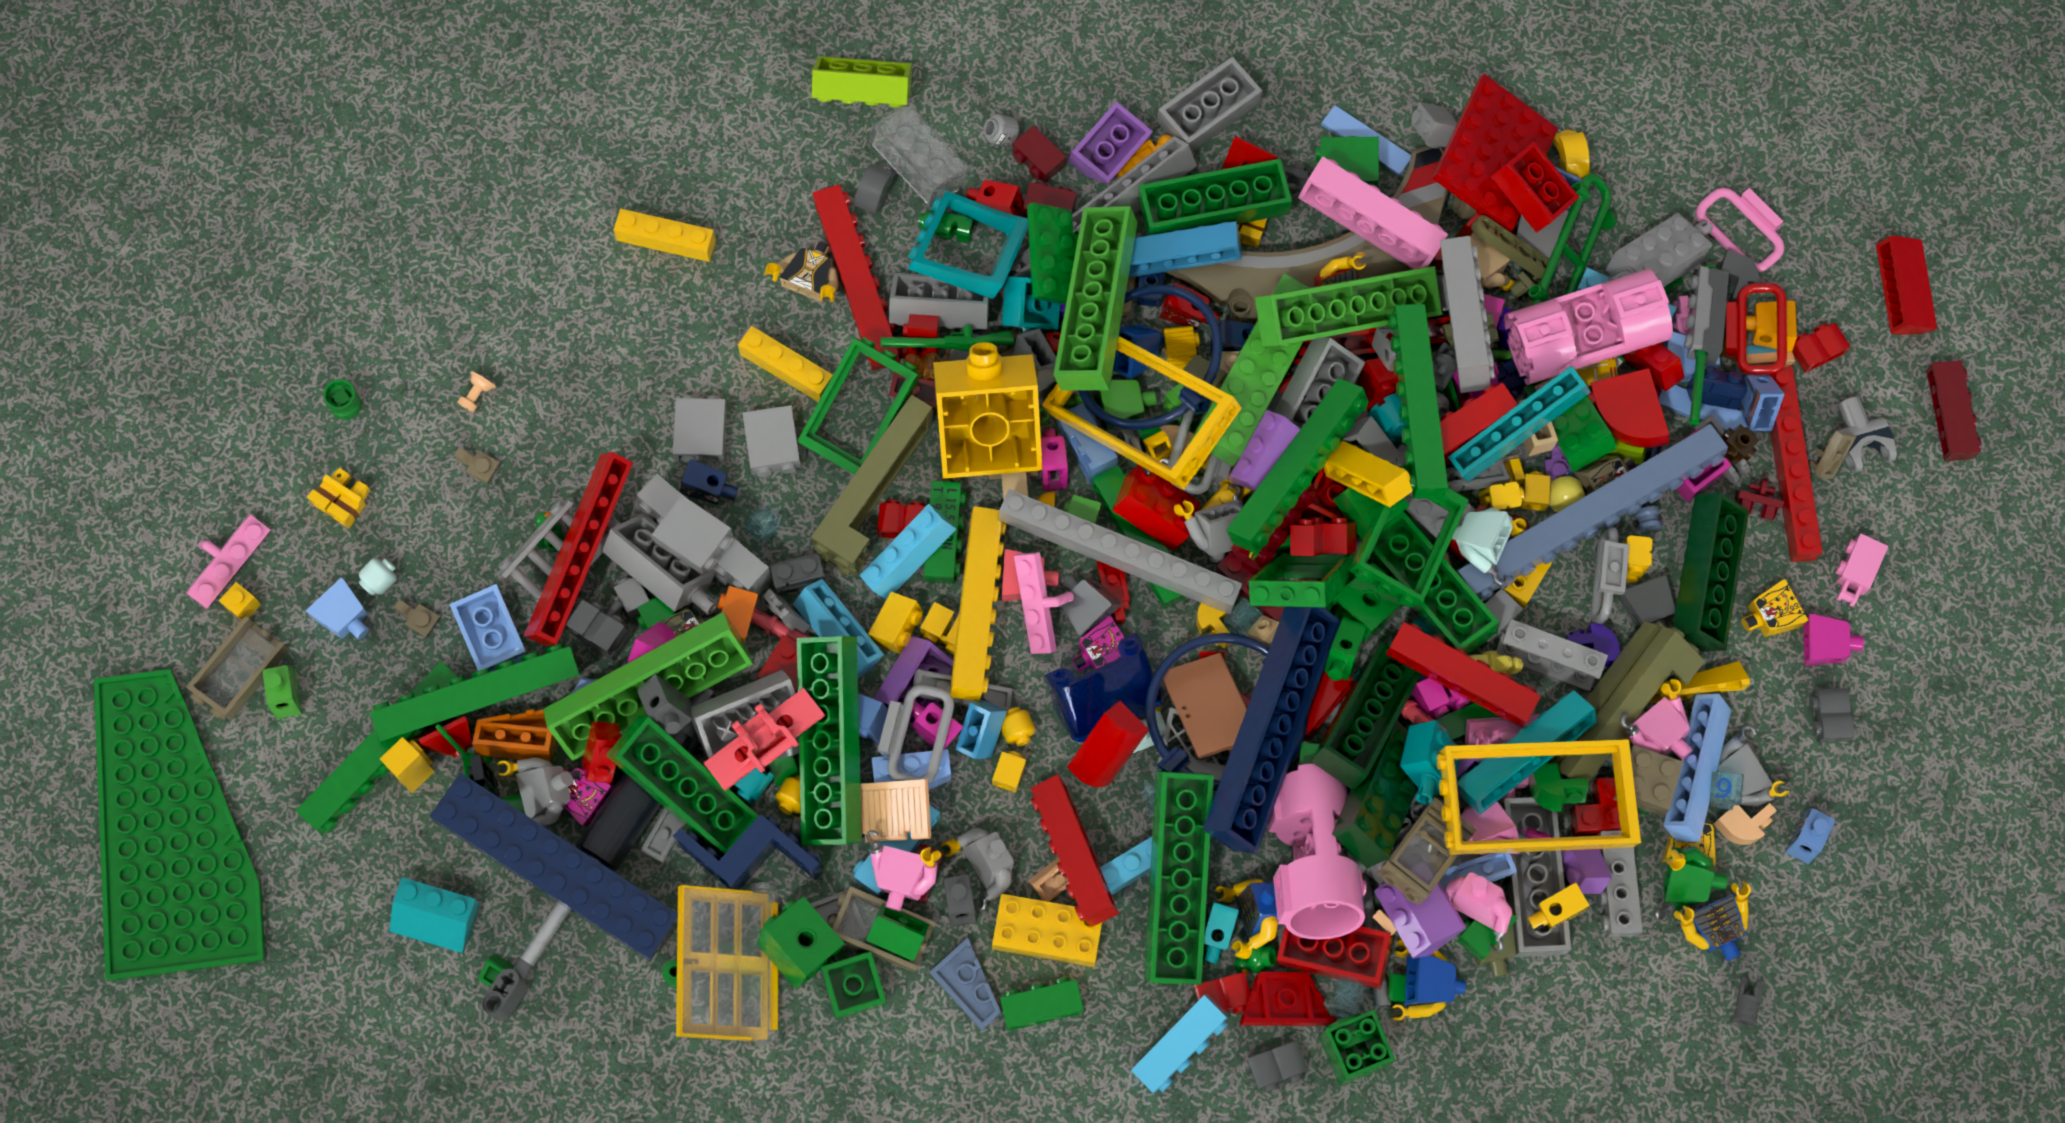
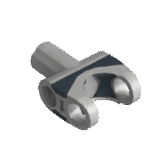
M1851 397L1840 402L1838 407L1847 427L1836 431H1848L1856 436L1844 458L1851 472L1862 471L1861 451L1865 445L1881 452L1886 463L1895 461L1897 456L1896 446L1886 419L1881 417L1869 421L1859 397Z

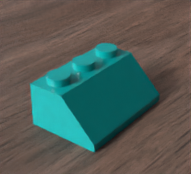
M402 877L392 904L389 932L463 953L480 903L474 898Z

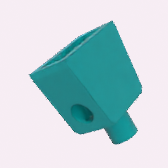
M1217 903L1212 904L1204 933L1206 948L1203 960L1217 964L1221 949L1227 951L1239 910ZM1215 929L1223 931L1219 942L1212 939Z

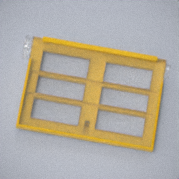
M765 882L750 884V891L688 885L678 886L676 1037L755 1041V1047H769L770 1042L775 1041V1031L778 1030V968L756 942L760 937L758 932L764 927L763 924L773 915L778 917L776 884Z

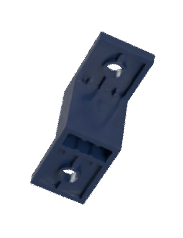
M760 814L721 859L709 846L704 849L703 845L699 842L700 839L690 830L685 833L679 828L673 835L677 845L728 889L740 890L776 848L814 880L822 874L821 863L818 861L820 858L810 849L804 851L799 845L800 841L790 832L785 835L779 828L780 824L771 816L765 818Z

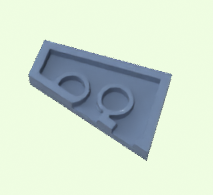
M967 937L936 965L929 974L976 1026L983 1031L1001 1014V1011Z

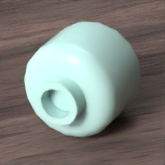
M373 558L359 572L361 579L359 584L371 595H375V593L382 595L396 582L397 577L393 572L396 567L386 558L382 561Z

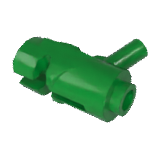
M937 197L931 199V204H933ZM926 210L925 214H920L918 228L926 230L927 227L923 226V223L928 214H933L934 211ZM944 212L934 236L951 240L956 235L957 242L969 244L973 233L974 219L960 214Z

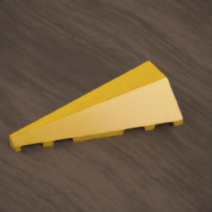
M1740 661L1698 672L1693 676L1688 685L1677 678L1681 683V690L1677 695L1680 696L1681 701L1690 700L1694 694L1745 690L1750 685V679ZM1670 681L1663 682V684L1668 683L1670 685V688L1672 689ZM1660 686L1648 704L1658 703L1664 697L1668 699L1669 695L1664 694Z

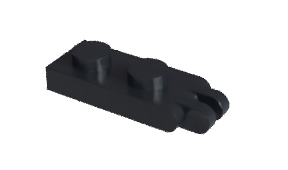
M481 755L470 757L471 766L468 767L470 779L497 797L500 796L499 789L497 788L498 780L495 778L494 771Z

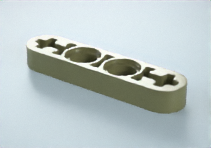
M1481 215L1472 223L1471 229L1478 238L1537 278H1542L1549 258L1487 216Z

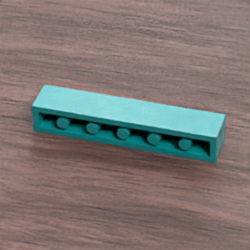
M1571 365L1448 456V458L1467 482H1470L1591 391Z
M1573 690L1567 696L1561 697L1557 704L1548 711L1542 712L1529 726L1523 727L1515 737L1503 744L1573 742L1597 723L1595 708ZM1554 756L1483 758L1478 766L1470 772L1464 773L1459 781H1457L1459 795L1481 815Z

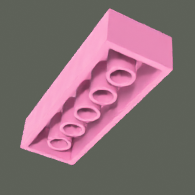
M1325 157L1321 158L1298 197L1412 269L1428 267L1441 247L1440 240H1444L1448 236L1439 225L1431 224L1423 219L1418 212L1410 211L1402 206L1397 199L1389 198L1381 193L1376 186L1368 185L1360 180L1359 176L1355 173L1347 172L1339 167L1337 162Z

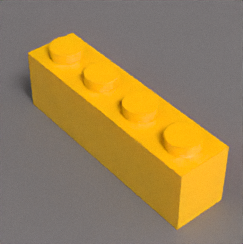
M621 208L614 227L617 241L710 262L716 242L714 230Z
M753 326L749 328L738 344L741 356L819 402L833 377L831 373Z
M1345 441L1340 442L1338 448L1331 453L1324 465L1327 477L1388 507H1391L1412 492L1410 475L1404 468L1393 465L1389 461L1376 457L1372 453H1368Z

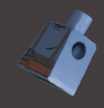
M1747 374L1744 376L1747 392L1744 398L1741 399L1742 402L1739 406L1746 426L1752 431H1772L1784 392L1769 375Z

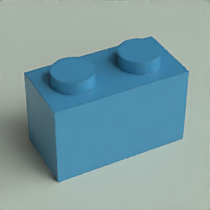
M988 701L970 702L955 750L975 760L992 758L1007 710Z

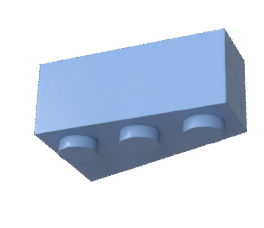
M944 749L942 752L937 775L928 784V790L951 781L948 749ZM932 751L900 754L898 770L901 773L918 777L925 775ZM872 757L874 783L894 781L888 772L889 757Z

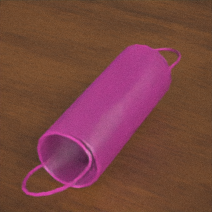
M1527 827L1525 837L1531 839L1554 838L1553 835Z

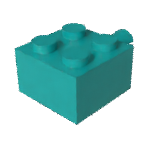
M1007 276L1004 287L1002 325L1019 327L1021 334L1038 328L1058 330L1060 304L1033 299L1031 278Z
M1436 720L1409 726L1400 767L1418 787L1416 800L1422 804H1427V800L1430 804L1433 796L1440 795L1439 782L1442 780L1441 770L1437 768V754L1445 746H1457ZM1454 759V761H1455V770H1456V779H1457V770H1458V766H1459V761H1460L1461 759Z

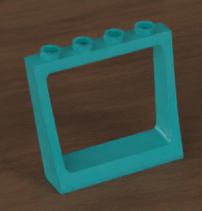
M946 190L941 198L937 197L930 208L934 213H929L923 223V226L927 228L926 230L922 228L915 240L919 245H914L908 255L911 262L907 269L993 299L1004 285L1028 230V219L996 210ZM946 208L957 211L1006 234L1007 237L990 276L954 268L924 257Z

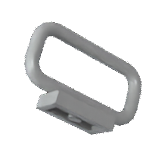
M1191 410L1183 415L1167 466L1173 468L1181 456L1194 416ZM1211 454L1202 482L1198 485L1189 482L1184 491L1196 495L1206 492L1212 482L1218 484L1227 479L1231 465Z
M1614 526L1607 528L1601 534L1597 545L1591 621L1601 625L1610 616L1613 594L1623 595L1626 588L1629 544L1618 543V530Z
M917 685L907 692L903 705L900 702L890 701L878 751L883 756L889 757L888 772L894 781L928 779V784H930L935 779L954 710L953 697L947 690L929 685ZM919 695H928L942 699L944 708L928 770L925 775L918 777L901 773L898 770V762L914 701Z

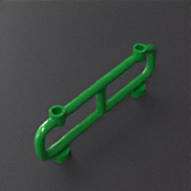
M1595 173L1585 175L1581 182H1576L1571 186L1579 198L1569 209L1540 283L1533 285L1528 291V295L1533 299L1531 306L1548 300L1549 294L1547 290L1562 253L1575 266L1564 295L1576 292L1600 230H1610L1617 223L1616 215L1609 210L1611 204L1610 189ZM1592 183L1600 191L1602 201L1581 254L1578 256L1567 244V240L1582 203L1590 196L1588 188Z

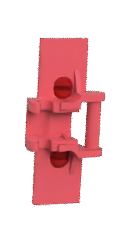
M804 688L769 714L760 703L754 708L758 713L756 716L742 726L738 721L731 725L738 734V737L704 762L724 791L755 768L760 773L765 771L764 767L792 746L795 748L799 745L795 740L796 737L825 716Z

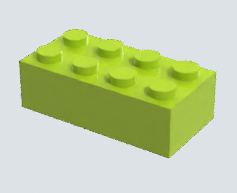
M818 56L812 70V98H818V101L830 102L833 99L841 100L842 103L853 104L855 101L865 102L866 105L870 106L884 103L889 104L891 107H902L907 105L911 92L912 63Z

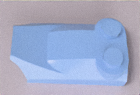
M497 584L449 604L478 671L489 668L490 672L498 670L496 665L513 660L514 664L522 662L521 657L526 655V650Z

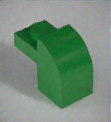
M1557 763L1544 764L1529 776L1531 794L1534 800L1545 809L1562 812V807L1565 803L1576 804L1585 803L1589 787L1587 778L1561 779Z

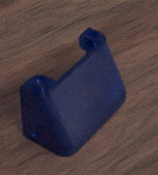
M1137 632L1123 638L1119 642L1118 651L1121 658L1081 677L1076 678L1066 668H1060L1045 675L1054 710L1072 740L1084 742L1102 715L1119 701L1136 717L1146 713V696L1154 672ZM1160 688L1157 693L1156 707L1162 701Z

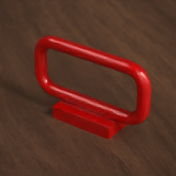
M1774 283L1748 284L1741 288L1736 302L1726 303L1727 357H1736L1738 366L1747 374H1775L1783 369L1787 361V298L1782 287ZM1752 293H1773L1777 299V360L1770 365H1751L1747 362L1746 299Z

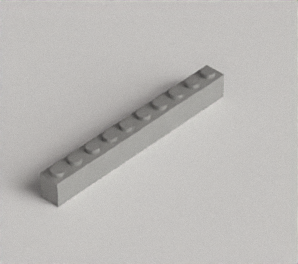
M1175 136L1072 214L1073 233L1079 235L1084 207L1131 206L1135 214L1141 210L1138 201L1139 185L1187 175L1197 166L1189 144ZM1030 247L1015 258L1008 277L1031 278ZM1004 282V285L1002 286V288H1001V289L999 290V292H998L999 295H1000V297H1001L1003 300H1004V287H1005V282Z
M1008 490L1000 507L999 521L1227 614H1231L1242 586L1240 582L1013 490Z

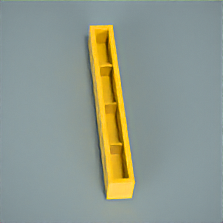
M973 506L971 513L950 684V694L953 698L978 702L982 693H987L989 678H984L985 670H989L991 655H987V648L992 647L994 632H989L990 624L995 623L996 609H992L993 601L997 602L999 587H995V579H999L1001 573V565L997 564V559L1002 557L1004 542H1000V535L1005 534L1006 523L999 521V510Z

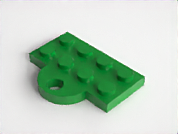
M1031 203L1027 205L1032 297L1037 300L1066 305L1078 235L1073 233L1072 210Z

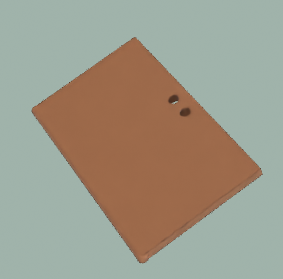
M1217 653L1169 669L1163 678V683L1198 759L1232 749L1247 707L1222 654Z

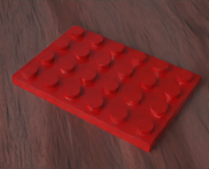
M1483 74L1478 78L1432 179L1481 215L1489 217L1511 232L1515 227L1520 212L1497 186L1491 176L1533 141L1547 155L1558 128L1486 74Z

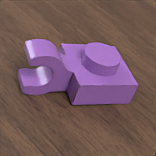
M1556 445L1552 451H1549L1550 459L1543 462L1545 475L1550 476V484L1553 480L1566 476L1565 472H1567L1569 467L1566 460L1562 459V454Z

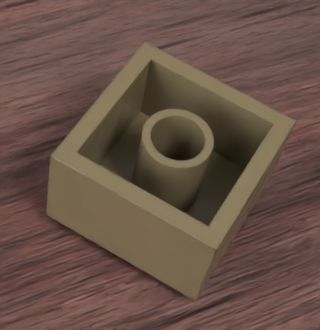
M1633 745L1630 748L1637 808L1664 816L1670 810L1683 761ZM1615 792V795H1614V799H1613V800H1616V801H1617V795H1616V792Z

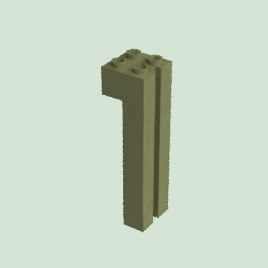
M913 395L909 397L811 536L812 543L814 544L813 550L819 553L820 561L824 563L830 561L835 564V569L842 575L848 576L850 574L856 577L872 554L866 547L870 539L859 533L858 530L933 425V410L930 405Z
M1644 621L1586 698V701L1595 708L1597 723L1574 741L1621 740L1626 733V729L1620 724L1621 716L1624 713H1629L1630 716L1626 717L1625 723L1631 722L1633 724L1669 674L1673 675L1674 673L1684 684L1688 685L1705 662L1698 654V648L1686 642L1684 639L1685 635L1677 628L1672 627L1669 629L1658 622L1653 624ZM1610 754L1558 755L1545 764L1557 763L1561 779L1587 778L1589 783Z

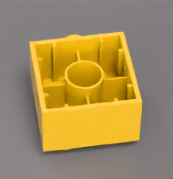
M982 342L970 347L967 360L933 362L943 479L1042 470L1038 384L1033 354L1001 357L994 344Z

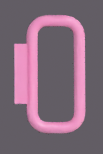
M1718 188L1711 192L1697 206L1696 217L1698 222L1704 219L1708 220L1703 226L1711 223L1712 232L1710 234L1726 250L1746 256L1706 216L1707 208L1721 197L1729 199L1774 244V251L1761 263H1754L1759 273L1769 269L1784 253V242L1776 233L1780 229L1783 220L1750 188L1741 197L1728 188Z

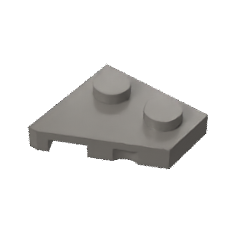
M770 588L763 595L769 603L767 607L778 615L789 629L794 631L797 628L803 633L809 629L811 625L781 595Z

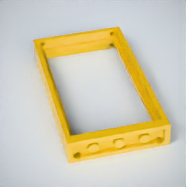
M1118 336L1116 350L1217 403L1213 412L1173 468L1063 408L1074 390L1061 391L1057 383L1042 405L1056 419L1184 490L1242 408L1233 396Z
M1629 740L1445 746L1437 754V768L1441 770L1442 780L1439 782V792L1441 796H1444L1442 819L1446 822L1447 826L1444 841L1446 848H1449V855L1633 848L1641 843ZM1612 754L1621 835L1463 841L1454 759Z

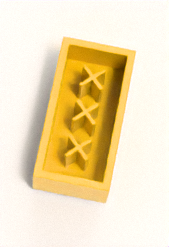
M1001 894L992 950L1095 967L1102 922L1091 927L1085 920L1081 921L1079 919L1075 906Z

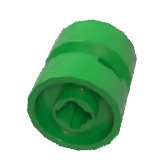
M336 379L325 387L323 391L324 401L336 418L350 420L359 414L362 408V401L349 381Z

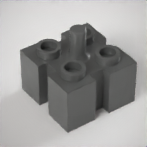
M582 600L565 624L575 638L594 648L613 662L616 661L632 638L627 632L629 628L624 625L625 621L616 616L623 606L617 600H614L606 613L604 608L596 602L591 601L589 604Z

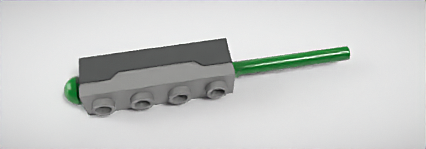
M1713 264L1700 266L1697 274L1692 275L1689 286L1690 289H1693V294L1690 295L1688 300V308L1691 309V314H1688L1686 328H1689V333L1686 334L1684 348H1687V358L1696 359L1689 421L1691 425L1695 426L1700 422L1705 362L1716 364L1723 350L1729 272L1718 270Z

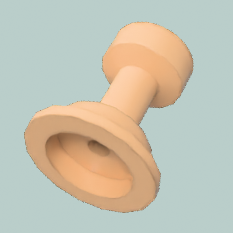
M471 371L470 381L474 386L467 397L461 396L457 403L474 413L477 409V405L474 402L482 391L487 392L492 388L495 389L496 386L484 377Z

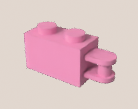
M1860 534L1855 540L1850 539L1844 551L1848 556L1845 561L1841 560L1835 572L1839 575L1836 583L1842 585L1837 595V600H1845L1849 602V606L1853 607L1859 595H1864L1871 588L1888 549L1887 545L1863 534ZM1847 588L1854 590V594L1847 591Z

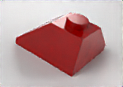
M453 717L440 723L443 729L467 752L466 747L472 744L466 717ZM436 726L407 740L408 743L413 740L421 749L442 756L452 755L455 758L461 755L436 729Z

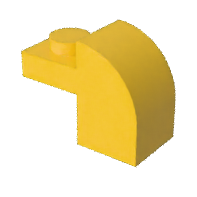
M1563 130L1560 133H1556L1553 144L1559 152V168L1579 178L1589 174V150L1584 133H1577L1572 130Z
M1201 603L1196 617L1199 633L1202 635L1210 630L1209 634L1230 633L1221 621L1231 614ZM1215 643L1216 646L1220 644L1223 649L1231 645V643Z

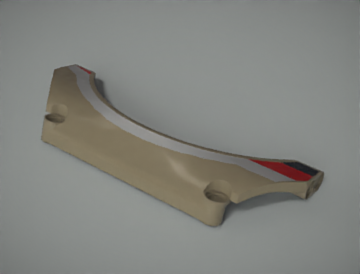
M1426 145L1412 150L1409 168L1392 198L1397 199L1402 206L1410 211L1418 212L1423 219L1431 224L1439 225L1449 191L1433 180L1432 176L1444 151L1441 146L1432 148ZM1351 231L1326 243L1304 249L1284 252L1242 251V259L1166 271V273L1198 288L1221 307L1228 305L1230 321L1255 324L1258 319L1255 297L1271 295L1284 273L1309 288L1315 287L1314 277L1320 275L1321 269L1331 260L1348 256L1353 258L1358 252H1363L1365 255L1362 258H1357V261L1359 263L1367 262L1363 269L1358 270L1359 279L1411 270L1412 268Z

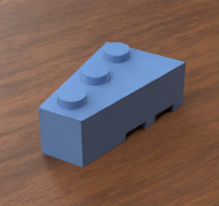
M1083 403L1068 410L1097 426L1093 413L1089 409L1087 410ZM1056 419V424L1089 485L1092 484L1093 477L1118 464V456L1114 450Z
M858 693L859 736L879 745L888 709L882 702Z

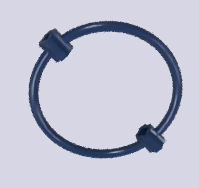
M1148 285L1126 292L1124 304L1148 295H1172L1190 302L1203 314L1209 324L1213 340L1212 358L1203 381L1212 385L1220 367L1223 343L1218 320L1204 300L1186 289L1172 285ZM1184 386L1180 390L1178 397L1182 404L1177 408L1155 418L1129 420L1116 417L1103 410L1094 401L1088 390H1078L1082 401L1096 417L1112 426L1129 430L1156 428L1178 419L1190 410L1196 416L1201 413L1203 414L1207 411L1211 402L1210 399Z
M1214 633L1183 643L1161 662L1151 679L1145 707L1149 734L1158 753L1163 758L1157 764L1160 771L1195 773L1187 768L1191 761L1182 749L1175 746L1170 751L1167 748L1157 725V693L1170 667L1186 653L1209 644L1231 643L1256 650L1264 656L1268 654L1270 648L1268 645L1244 635ZM1308 714L1303 725L1301 734L1299 736L1297 745L1295 747L1293 756L1291 758L1290 764L1298 754L1301 748V743H1303L1308 723ZM1219 780L1213 781V790H1217L1220 783Z

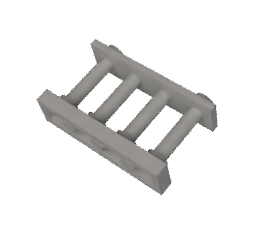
M569 500L556 502L549 510L551 514L511 558L509 556L506 557L498 566L500 570L496 574L500 578H506L510 574L536 598L535 602L537 603L542 590L516 566L527 555L548 576L550 575L553 566L534 547L544 537L560 551L563 541L550 529L559 519L570 527L574 517L567 511L573 505ZM605 534L601 538L591 565L603 553L602 550L608 537Z
M1513 619L1509 622L1506 634L1502 633L1496 648L1498 655H1507L1511 658L1517 657L1521 659L1524 663L1523 669L1587 693L1591 690L1594 678L1600 679L1608 657L1604 653Z

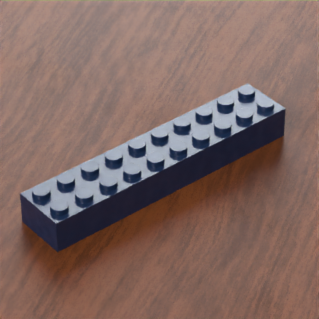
M1285 607L1203 826L1205 832L1232 851L1253 854L1258 852L1325 668L1332 643L1341 623L1338 618L1324 607Z
M459 773L430 814L433 822L649 962H651L678 921V913L462 773Z

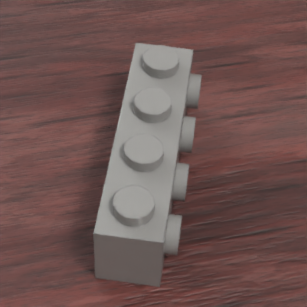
M1621 830L1601 831L1597 836L1621 835ZM1634 847L1599 849L1612 876L1604 891L1598 894L1599 904L1604 905L1605 915L1601 916L1602 930L1606 931L1607 937L1639 936L1643 930Z

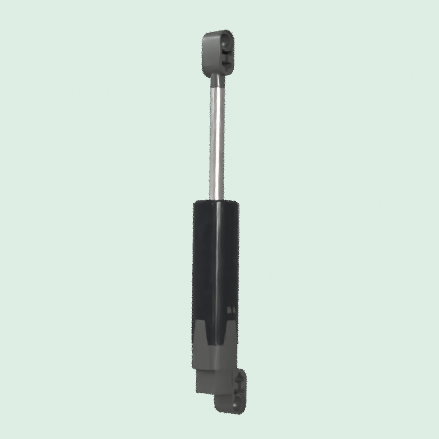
M707 688L689 698L691 707L715 698L717 695ZM692 720L677 734H668L692 756L700 746ZM624 772L577 841L576 847L608 869L617 871L661 804ZM557 902L514 968L505 969L499 973L483 997L481 1005L483 1010L492 1018L504 1021L511 1016L528 989L526 976L570 912L569 909ZM501 1001L500 1007L494 1011L495 1005Z

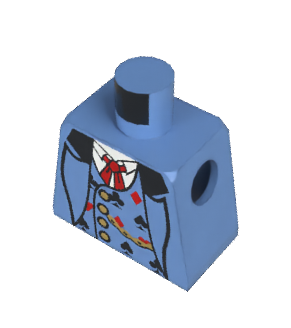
M1813 808L1805 810L1785 853L1809 864L1822 851L1833 828L1835 819ZM1801 845L1809 847L1810 850L1803 849Z

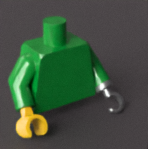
M1695 846L1687 849L1672 847L1670 858L1666 861L1668 867L1663 886L1666 903L1663 904L1661 913L1660 910L1655 911L1654 919L1662 921L1666 914L1672 915L1675 911L1682 909L1684 905L1689 906L1698 902L1708 901L1711 888L1726 889L1727 874L1714 873L1713 859Z

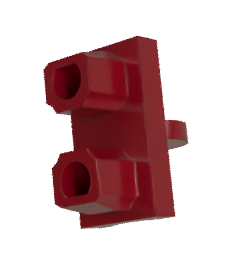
M1762 477L1759 484L1750 483L1749 489L1757 491V494L1736 490L1735 497L1738 498L1737 503L1748 509L1749 515H1751L1754 502L1762 504L1759 517L1768 520H1774L1778 508H1783L1784 501L1764 496L1765 493L1771 495L1775 493L1774 487L1767 486V478Z

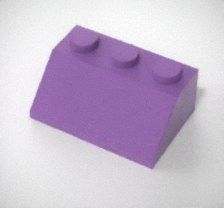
M1116 101L1071 152L1068 162L1084 176L1108 184L1153 131Z
M1266 410L1227 480L1255 491L1300 429L1286 417Z
M911 636L908 645L904 647L873 699L882 702L887 709L889 708L890 701L900 702L903 705L907 692L914 685L915 671L917 669L952 676L953 660L929 640ZM916 697V700L925 708L931 702L937 706L940 703L937 700ZM910 716L909 724L912 725L915 719Z
M1424 861L1408 869L1427 885L1435 875L1429 864ZM1386 882L1374 890L1412 958L1430 956L1466 929L1465 924L1440 882L1432 890L1429 897L1419 906L1407 900L1401 891Z

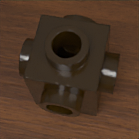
M1741 424L1734 429L1729 427L1721 436L1728 446L1725 458L1733 466L1743 459L1749 460L1756 452L1754 446L1759 439L1754 436L1752 430Z

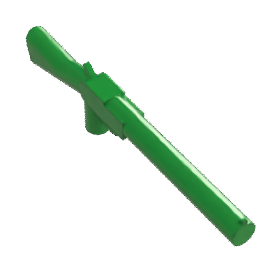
M971 325L963 326V332H954L944 338L880 337L881 349L883 347L970 350L971 346L982 342L994 345L1014 346L1015 344L1010 330L973 337Z

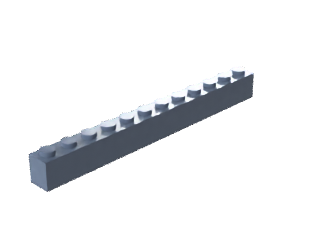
M1710 424L1506 542L1498 563L1494 568L1498 572L1497 579L1500 582H1503L1504 575L1507 576V582L1504 585L1495 584L1491 574L1487 576L1472 563L1459 569L1457 573L1479 599L1484 601L1491 597L1496 589L1509 587L1515 581L1514 579L1520 575L1525 577L1531 574L1539 564L1550 563L1563 550L1568 552L1574 549L1582 539L1586 538L1589 540L1593 538L1606 525L1608 528L1612 527L1625 514L1632 515L1640 510L1641 505L1648 501L1650 503L1655 502L1668 489L1673 491L1679 488L1687 478L1691 477L1694 479L1701 475L1706 467L1710 465L1713 467L1717 466L1725 459L1728 446Z

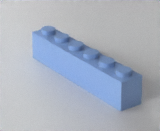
M1698 694L1695 696L1689 720L1690 731L1684 740L1693 750L1684 760L1680 759V761H1683L1671 807L1666 813L1663 825L1676 842H1700L1731 714L1730 707L1720 694Z

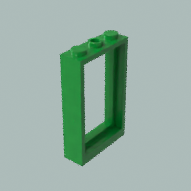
M865 337L862 340L853 338L797 440L798 443L854 475L912 395L922 377L921 374L916 372L917 366L908 361H905L904 364L895 360L897 355L887 349H884L883 352L874 348L876 343ZM860 353H863L906 379L860 460L818 436L816 433Z
M1405 463L1399 466L1404 468L1410 475L1409 466H1405ZM1450 488L1447 489L1443 498H1426L1449 512L1414 589L1407 587L1367 563L1393 505L1388 507L1379 503L1349 571L1354 573L1357 579L1375 585L1381 593L1394 596L1404 606L1415 607L1422 603L1469 501Z
M1280 551L1271 563L1266 564L1249 580L1250 606L1327 607L1355 577V574L1349 571L1354 559V553L1296 556L1290 555V551ZM1283 578H1323L1321 581L1282 580Z

